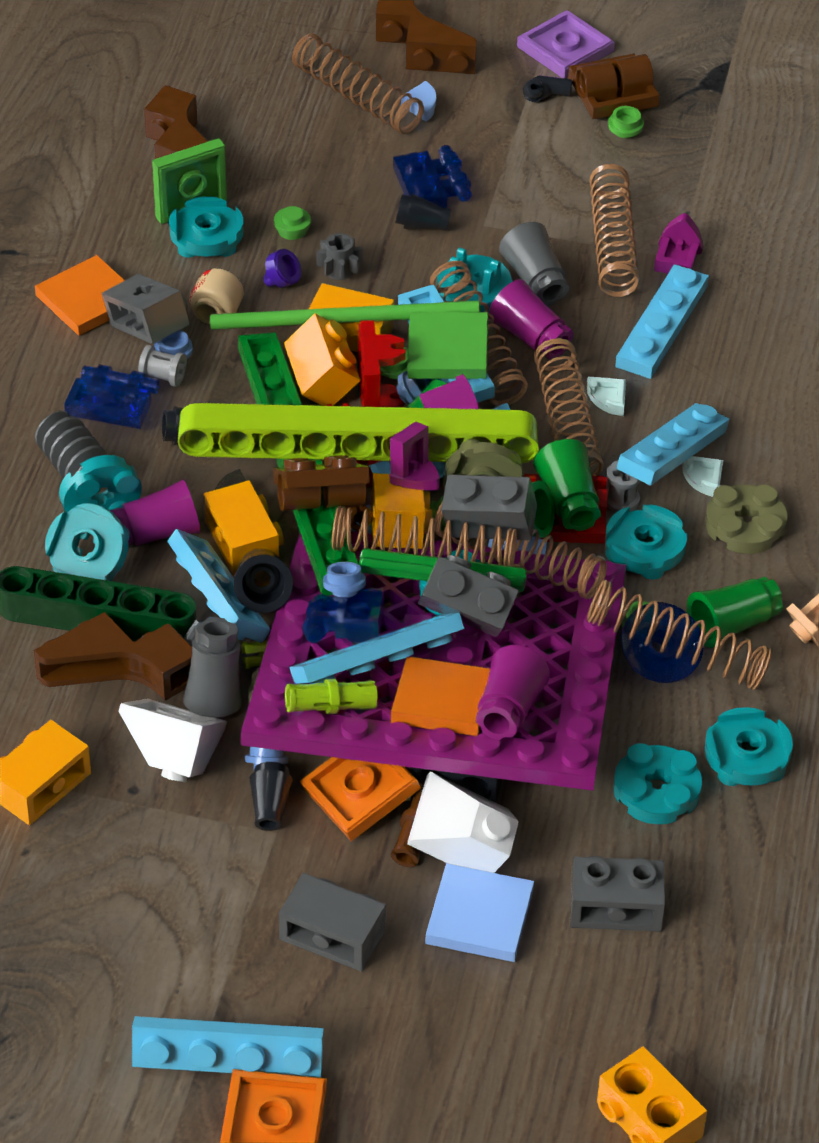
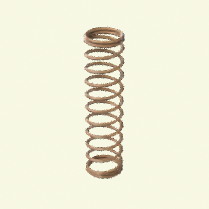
M314 33L307 34L294 47L292 54L294 66L302 69L307 74H311L314 79L321 80L324 85L331 86L333 91L341 93L346 99H351L353 104L360 105L363 110L371 112L374 117L381 118L383 123L391 124L392 128L397 132L407 134L414 130L421 121L424 113V105L421 100L416 97L412 98L410 93L402 94V90L398 86L392 88L391 81H382L380 74L372 75V71L368 67L362 69L361 62H352V58L349 55L342 56L340 49L333 50L332 45L329 42L323 43L322 38ZM308 39H310V40L306 43V45L304 46V48H303V50H302L301 58H300V64H301V65H299L298 62H297V56H298L299 50L301 49L302 45H303ZM313 40H316L317 46L313 56L303 64L306 48ZM329 46L330 52L324 58L321 67L313 71V63L319 57L322 47ZM338 52L340 58L334 64L331 73L323 77V68L330 61L332 53ZM348 58L350 63L344 70L341 79L333 83V74L339 68L342 60ZM355 64L359 65V72L353 78L351 85L343 89V80L349 74L351 67ZM320 71V77L316 76L314 73ZM368 71L369 78L364 83L361 91L353 96V86L359 80L361 73ZM330 77V83L325 82L324 79ZM378 77L379 84L374 89L372 96L362 102L363 92L369 86L371 79ZM340 83V90L335 88L334 85ZM385 83L389 84V91L384 96L381 104L372 108L373 98L378 94L381 86ZM350 89V96L344 92ZM396 89L399 90V98L393 104L392 109L383 115V105L389 99L391 92ZM360 96V102L355 101L354 98ZM404 96H408L409 99L399 107L395 115V119L393 121L392 117L394 110L399 105L401 99ZM370 102V109L366 108L364 104ZM417 102L419 105L417 116L409 125L400 128V120L408 113L412 103ZM380 108V115L374 111ZM390 115V121L385 120L384 117Z
M605 164L593 170L589 181L592 197L591 204L593 206L592 214L599 275L598 282L600 289L605 294L613 297H623L634 292L639 286L640 280L637 268V251L635 249L636 241L634 239L635 231L633 229L634 221L632 219L629 175L622 166ZM606 169H615L622 173H607L594 181L595 176ZM607 176H618L625 181L624 184L615 182L607 183L599 188L595 187L601 179ZM607 186H621L618 190L612 192L601 190ZM621 196L625 198L624 202H609L607 204L599 202L603 198L615 199ZM621 206L627 208L624 212L616 211L607 214L601 212L603 208H618ZM623 215L627 217V220L624 222L614 221L607 224L602 222L605 217L617 218ZM623 225L628 227L625 232L613 231L605 233L602 231L606 227L616 228ZM624 235L630 237L627 241H614L611 243L603 241L607 237H620ZM624 245L631 247L628 251H615L612 253L604 251L607 247H620ZM629 255L631 257L629 261H616L613 263L605 261L610 256L620 257ZM616 269L628 270V272L622 274H614L610 271ZM630 273L634 274L631 281L623 284H615L604 278L606 274L617 277ZM604 281L611 286L622 287L635 281L632 287L621 292L608 290L603 285Z
M462 261L446 262L433 272L430 277V284H434L439 294L445 293L442 298L444 302H451L445 300L448 293L460 291L468 283H471L474 286V290L459 295L453 302H458L457 300L463 296L469 295L459 300L467 301L474 294H477L480 305H483L485 312H488L489 307L486 303L482 302L483 295L477 291L476 282L471 280L472 274L466 263ZM455 266L464 268L450 272L444 276L438 286L435 285V279L442 271ZM465 272L463 278L454 285L445 288L441 287L442 283L451 275ZM488 313V317L491 319L488 329L494 327L496 334L488 336L487 340L489 341H487V345L496 338L501 339L502 345L488 350L487 358L496 355L502 349L507 350L508 355L506 358H501L491 363L487 367V371L500 367L507 360L512 361L514 364L512 369L502 371L492 378L491 381L494 382L493 384L496 389L507 381L517 380L507 388L495 390V393L508 391L518 385L520 381L523 382L521 390L511 398L501 401L491 398L489 401L495 406L504 403L511 405L524 396L528 389V383L522 371L516 369L517 361L510 357L511 350L505 346V338L499 335L500 328L493 324V315Z
M565 339L547 340L537 347L534 352V359L539 373V381L542 385L541 391L547 407L546 412L549 416V424L552 428L551 434L554 441L559 440L560 434L569 436L566 439L576 436H588L589 438L582 443L586 447L592 448L590 451L588 450V456L595 458L589 464V467L597 463V461L599 462V467L591 475H600L604 464L600 456L601 452L597 447L598 440L595 437V429L592 425L593 419L589 414L590 407L587 404V396L584 392L585 386L581 381L582 375L579 371V363L576 360L575 347L570 341ZM552 344H563V345H566V346H555V347H552V348L546 350V351H545L543 354H541L540 357H539L540 352H541L545 347H547V346H550V345H552ZM562 348L571 351L570 357H556L545 365L541 363L542 358L554 349ZM567 359L564 364L548 366L556 360ZM561 370L574 371L572 375L563 379L549 378L552 374ZM544 371L550 372L547 376L543 374ZM547 380L554 382L549 387L546 385ZM563 381L576 382L574 386L568 389H552L556 384ZM578 385H580L581 390H579V389H574V388H576ZM550 391L558 392L552 398L548 395ZM573 391L579 393L576 397L569 400L555 399L564 392ZM581 395L583 396V401L576 400L579 397H581ZM552 402L560 403L555 408L550 406ZM567 403H581L580 407L575 410H557ZM585 406L586 412H585V411H579L580 409H582V408ZM555 413L563 414L558 419L553 417ZM579 413L584 415L577 421H560L563 417L570 414ZM586 417L589 420V422H581L584 419H586ZM557 424L566 425L560 430L556 428ZM572 425H586L585 429L576 433L563 432ZM589 428L591 429V434H590V433H584V432L587 431ZM593 439L594 445L586 444Z
M441 503L435 515V534L443 538L445 530L443 532L440 530L443 517ZM537 529L533 530V534L536 533L530 552L524 558L529 540H525L521 550L520 563L514 564L513 567L521 566V568L526 569L524 563L532 556L538 544L539 532ZM551 535L545 537L536 554L535 568L530 571L526 569V573L532 574L535 572L537 578L542 581L550 578L552 585L556 587L564 584L566 591L570 593L578 591L580 597L586 600L592 598L605 579L607 571L605 558L599 555L595 556L594 553L587 556L579 573L578 586L571 589L568 587L567 581L578 568L582 556L581 548L577 547L571 552L564 568L563 581L557 583L553 580V575L558 571L565 559L568 549L567 542L563 541L558 544L550 561L549 575L543 577L539 574L538 570L546 562L553 547V537ZM451 537L454 543L459 544V540ZM550 539L548 550L539 563L541 551L547 540ZM518 540L516 544V551L521 545L522 540ZM468 543V549L474 550L475 546H471ZM562 545H564L560 561L553 570V565L557 553L562 547ZM496 547L495 554H494V558H495L496 561H498V558H497V555H496V551H497V547ZM578 551V556L575 565L569 573V575L567 576L570 562L575 553ZM485 552V556H489L491 552ZM600 561L597 578L591 589L585 594L587 581L595 565Z
M341 505L337 508L332 531V549L334 551L338 550L339 552L342 549L346 532L347 545L351 553L358 549L362 536L364 549L368 548L367 509L364 510L359 535L352 549V509L345 506L342 508ZM383 511L380 513L371 549L376 548L380 536L381 550L385 551V513ZM399 513L388 551H392L397 537V551L402 553L401 514ZM417 516L413 518L410 536L404 553H409L413 540L414 554L418 555ZM434 518L430 519L426 540L421 553L424 556L430 541L431 556L435 557ZM450 519L446 523L442 544L437 557H442L446 541L447 557L451 555L452 523ZM465 522L455 556L459 557L464 542V560L469 561L468 523ZM483 524L479 529L471 558L472 562H475L480 546L481 563H485V526ZM500 526L496 529L488 564L492 563L497 547L498 565H502V529ZM510 528L507 532L503 559L504 566L514 565L517 543L516 528Z
M604 580L600 584L587 615L589 623L595 624L599 620L598 626H602L610 607L617 596L623 591V600L613 630L614 633L618 631L630 606L639 598L636 618L629 635L630 640L633 639L644 615L654 604L653 620L644 643L645 646L649 645L652 635L663 616L670 611L668 629L660 648L661 653L665 651L667 643L679 622L686 617L683 638L676 653L677 659L680 658L684 646L694 629L701 624L700 640L691 661L692 666L696 664L700 651L709 636L717 630L716 645L707 666V671L712 670L719 651L732 636L731 654L723 671V678L727 677L737 653L745 643H748L747 659L738 683L739 685L743 683L748 668L754 659L746 685L748 689L755 690L761 684L771 661V648L762 645L752 653L750 639L742 641L736 648L737 639L733 632L726 635L721 641L720 628L715 626L705 635V623L702 619L695 622L689 629L690 619L687 613L680 615L673 624L674 610L671 606L664 609L658 616V603L656 600L649 602L642 611L643 599L641 594L633 596L626 605V588L618 589L610 599L611 582Z

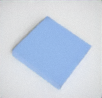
M446 863L426 931L425 944L515 962L534 890V881Z

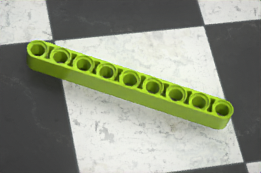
M194 403L184 407L181 411L178 431L179 448L187 455L195 457L324 459L326 456L348 455L349 457H355L356 460L390 461V438L415 421L428 426L429 461L447 462L448 458L459 450L460 445L470 439L499 444L509 450H513L521 456L522 463L533 460L539 451L536 418L531 413L522 410Z

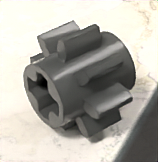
M343 233L332 234L326 240H321V250L316 251V265L319 267L324 266V275L335 280H344L351 277L353 273H358L359 264L363 262V247H355V238H351Z

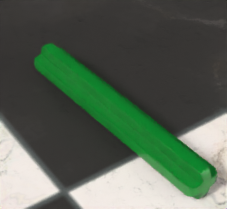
M365 548L362 549L359 565L361 572L366 574L428 581L438 557ZM468 561L472 564L470 570L485 576L488 572L502 575L511 581L510 587L519 590L518 593L524 591L527 578L526 569Z

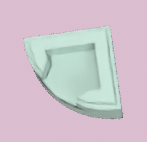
M588 377L587 393L591 401L605 412L624 416L626 379Z
M692 456L683 462L684 477L694 489L713 497L714 490L720 486L723 460Z

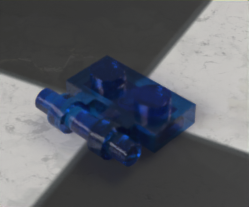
M449 145L440 147L438 150L439 159L432 160L428 151L413 152L393 157V169L404 195L411 196V193L443 208H447L448 197L457 196L462 202L468 201L472 197L470 190L471 181L468 175L461 170L462 161L459 155ZM448 176L449 178L440 180L439 177Z
M99 364L97 368L84 365L81 371V378L75 379L64 403V409L70 416L141 429L152 404L151 394L158 393L160 380L146 377L145 372L133 370L129 374L113 371L112 367Z
M384 588L361 589L356 595L351 597L316 595L307 604L306 617L302 627L306 639L311 643H317L326 636L327 632H335L336 639L346 638L348 641L356 643L379 637L384 610Z

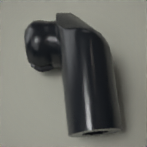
M539 75L525 83L523 95L530 102H540L551 95L570 97L572 79Z

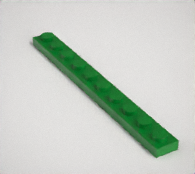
M276 332L238 335V350L256 403L264 405H302ZM275 458L278 467H284V459ZM308 459L315 460L316 465L323 464L321 459ZM321 486L320 508L293 510L321 595L330 596L333 595L332 592L326 590L323 586V577L327 574L328 566L337 562H353L358 564L355 552L351 553L348 549L347 532L342 549L339 552L332 549V531L338 507L326 508Z

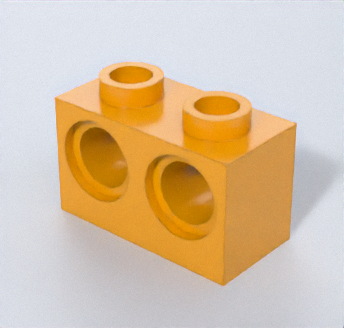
M644 1046L600 1075L597 1097L599 1109L606 1119L613 1123L617 1122L629 1135L632 1143H695L703 1137L707 1110ZM625 1091H635L639 1094H629ZM665 1123L670 1125L671 1127H662L657 1124Z

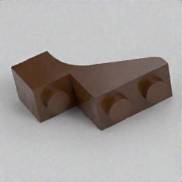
M378 0L376 10V41L406 43V69L475 74L477 40L474 37L424 16L416 8L414 0Z
M165 85L144 108L146 137L156 140L154 144L155 159L208 142L194 128L198 123L196 95Z
M105 612L80 623L76 628L55 639L48 640L42 646L33 650L36 677L44 686L55 687L112 680H131L148 686L164 701L186 689L192 658V647L169 623L155 631L146 633L139 640L133 642Z

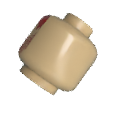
M216 268L206 270L198 278L190 293V307L199 320L210 324L211 314L237 312L244 297L243 285L229 271Z

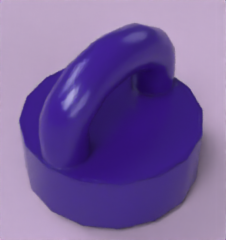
M283 248L269 254L266 258V272L263 278L266 286L276 285L279 288H286L300 280L302 273L301 264L296 255L290 250Z

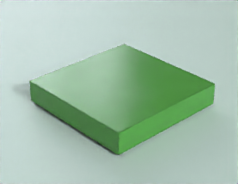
M220 138L152 160L155 216L160 224L169 222L171 213L175 209H177L178 213L181 209L185 208V202L190 199L217 197L227 201L225 145Z
M410 312L408 379H456L455 377L461 374L466 379H487L488 312Z

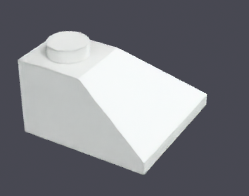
M151 699L121 703L119 709L120 715L148 765L162 769L161 776L180 782H187L188 777L203 774L227 724V721L201 716L190 710Z
M430 771L426 776L407 844L448 864L495 873L510 856L519 821L508 808Z

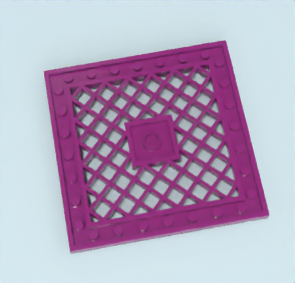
M351 531V544L353 548L359 531ZM301 533L299 534L289 568L293 579L292 592L287 602L277 609L241 730V746L594 791L617 634L613 630L619 616L623 591L617 596L602 626L599 627V620L595 624L587 621V615L594 596L586 600L580 597L578 591L572 593L566 591L564 584L556 587L552 585L550 578L543 581L538 579L534 572L527 574L525 589L520 593L522 596L514 600L507 620L514 617L517 622L509 624L506 621L497 637L463 623L464 629L451 633L452 641L449 643L428 648L425 642L412 647L414 654L409 657L490 668L492 656L506 643L524 646L537 652L547 663L551 679H549L547 685L536 697L533 704L542 701L546 706L537 709L532 704L523 725L518 728V731L512 738L491 739L482 733L481 727L478 735L472 736L454 733L448 728L432 730L412 727L403 722L390 723L391 710L406 658L389 662L388 656L373 660L375 668L369 671L350 675L349 671L344 670L334 674L337 682L375 681L377 687V705L375 709H367L368 711L360 715L354 711L356 709L338 710L337 714H326L325 710L287 712L285 688L287 684H294L289 667L308 661L310 658L314 659L328 654L326 651L336 648L340 650L354 644L351 641L356 638H360L364 642L437 616L431 612L426 614L423 611L426 608L418 604L420 600L419 580L396 577L399 581L391 584L388 580L395 577L363 573L366 577V585L363 588V592L349 597L351 601L343 604L340 600L346 597H337L335 595L322 596ZM367 533L368 548L371 549L373 537L371 533ZM363 536L358 549L355 551L358 564L362 549H364ZM442 540L434 541L435 557L439 554ZM430 541L425 556H431ZM447 541L442 558H447ZM451 543V552L457 550L458 544ZM485 546V552H491L492 548ZM393 548L392 552H398L397 548ZM401 548L402 553L405 552L406 548ZM410 548L408 554H414V549ZM418 549V555H421L423 549ZM478 550L476 559L481 560L480 550ZM521 550L515 552L514 564L520 563ZM525 551L524 558L528 555V551ZM535 553L524 563L525 568L529 571L535 568ZM540 554L539 563L542 561L545 555ZM549 555L546 562L538 570L539 574L543 577L549 575L551 555ZM562 555L556 556L553 565V570L557 566ZM485 556V562H488L489 556ZM565 556L562 565L553 575V580L557 583L563 581L564 568L569 556ZM493 557L491 564L498 565V561ZM572 558L569 565L567 576L573 569L575 562L577 560L576 558ZM584 559L580 560L575 573L567 581V585L571 589L578 586V577L585 561ZM600 561L595 565L587 581L585 594L591 589L597 578ZM606 561L607 571L604 580L610 581L612 584L611 599L615 592L624 586L626 565ZM370 587L375 589V591L368 594L364 591ZM412 592L416 594V596L412 598H408L405 596ZM558 597L563 600V602L558 604L552 601ZM388 602L393 604V606L386 609L381 606ZM537 607L540 610V612L533 614L531 611H529ZM364 612L369 614V616L362 619L357 616ZM576 613V619L571 615ZM340 622L345 624V626L338 629L333 626ZM554 622L557 625H559V627L555 629H551L548 626ZM382 627L387 630L381 634L375 632V630ZM532 632L536 637L530 640L527 639L525 635ZM572 638V643L569 644L567 640ZM551 648L555 653L547 655L543 651ZM484 654L488 655L489 658L484 659ZM568 664V668L566 671L562 667ZM393 670L390 677L386 672ZM564 691L563 698H561L557 693ZM386 696L393 699L385 704L379 700ZM559 718V722H558V726H557V725L553 722V720ZM538 729L542 734L533 737L528 732Z

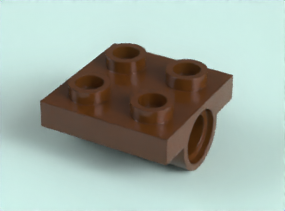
M629 54L569 66L568 78L572 79V85L592 119L609 117L620 106H631L639 111L659 106L660 95L653 85V69L650 59L646 54L636 56L635 54Z
M348 455L324 457V464L316 465L315 460H308V458L284 459V467H273L274 484L277 485L281 511L320 508L321 486L326 508L339 507L340 505L341 507L361 506L365 504L366 483H370L369 466L358 464L355 457H349Z

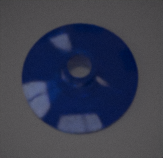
M657 602L658 616L664 609L670 606L673 608V624L680 615L687 613L675 605ZM653 604L648 609L633 639L630 640L629 635L638 610L636 609L626 620L621 634L623 653L631 667L646 679L658 683H674L688 677L698 667L703 655L704 646L700 651L696 664L692 666L691 661L697 650L701 635L699 626L694 629L684 646L680 658L677 659L676 653L683 638L686 617L679 622L673 631L664 653H659L653 648L652 643L663 644L669 625L670 611L663 616L652 635L649 645L645 646L644 643L651 627L655 606ZM689 615L690 629L691 626L695 623V620Z

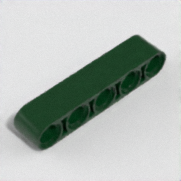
M11 566L0 571V614L5 619L13 622L70 631L80 623L105 612L135 642L146 633L155 631L168 623L185 639L186 633L197 619L194 599L188 594L22 566Z

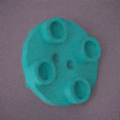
M459 247L456 257L452 256L448 261H462L467 264L472 274L471 280L476 282L477 291L483 295L482 302L486 303L489 309L499 292L512 282L510 271L503 263L492 257L478 254L467 255V250ZM455 266L442 271L437 276V286L444 276L452 271L464 268ZM465 272L451 275L442 283L441 287L445 288L454 285L463 278ZM468 283L462 290L448 293L445 300L453 302L459 295L473 291V284ZM474 294L467 301H477L479 296ZM469 295L463 296L459 300L464 299ZM480 305V312H485L483 305Z

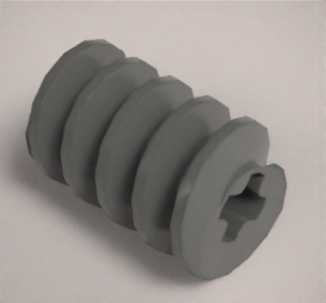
M59 410L42 420L35 432L36 444L62 478L69 472L73 477L76 472L82 470L80 463L85 460L107 455L95 437H92L91 432L85 427L81 419L70 416L65 411Z

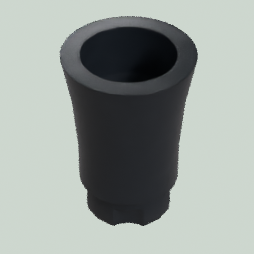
M254 549L248 552L241 559L234 577V591L240 603L249 610L259 613L272 612L282 607L289 599L293 588V579L289 568L274 552L267 549ZM259 571H266L270 575L264 580L254 579L255 574Z

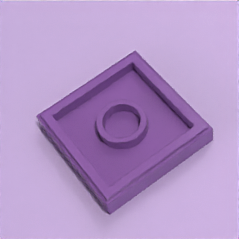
M568 10L517 37V47L562 78H568L569 66L598 61L614 52L615 46L613 40Z

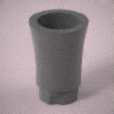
M526 222L514 227L503 237L499 246L501 256L512 266L520 279L525 280L547 306L554 305L558 300L567 295L570 286L565 279V271L556 257L547 230L543 224Z
M212 617L207 618L202 623H198L195 637L192 641V658L183 703L193 713L205 717L231 715L237 712L243 704L239 674L240 642L238 640V628L236 624L228 622L225 618Z

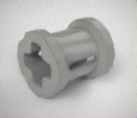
M146 345L140 356L138 376L145 380L149 377L169 381L171 386H180L185 375L186 354L179 352L176 355L156 351L154 346Z
M614 461L607 468L606 473L609 482V488H607V507L614 512H618L626 507H630V512L634 511L640 504V494L637 490V485L641 481L624 472L621 478L619 476L621 471L616 469L618 461ZM624 495L627 497V501H626V502H623V501H624Z

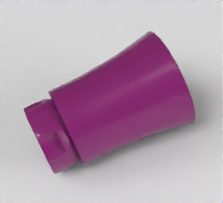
M523 279L515 280L505 286L496 296L489 309V314H492L494 317V324L512 333L534 351H536L539 345L550 339L561 338L571 342L574 338V332L565 325V321L554 313ZM552 344V345H550V346L545 347L540 353L543 354L546 350H548V349H550V348H552V347H555V346H566V345H563V344ZM554 349L548 352L545 357L549 360L560 357L567 349Z
M184 479L160 491L124 503L121 508L110 510L128 529V546L134 544L137 547L153 541L170 538L175 529L189 534L200 533L196 509Z
M509 645L500 648L492 656L488 680L479 701L476 715V723L480 725L482 733L487 737L495 740H500L504 737L512 738L518 731V728L523 725L536 697L547 685L550 677L548 665L534 650L524 646Z

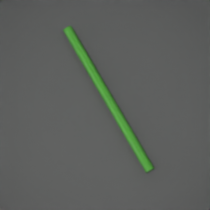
M480 301L211 314L210 327L211 330L303 325L315 313L328 321L335 320L338 323H353L365 320H410V312H480Z

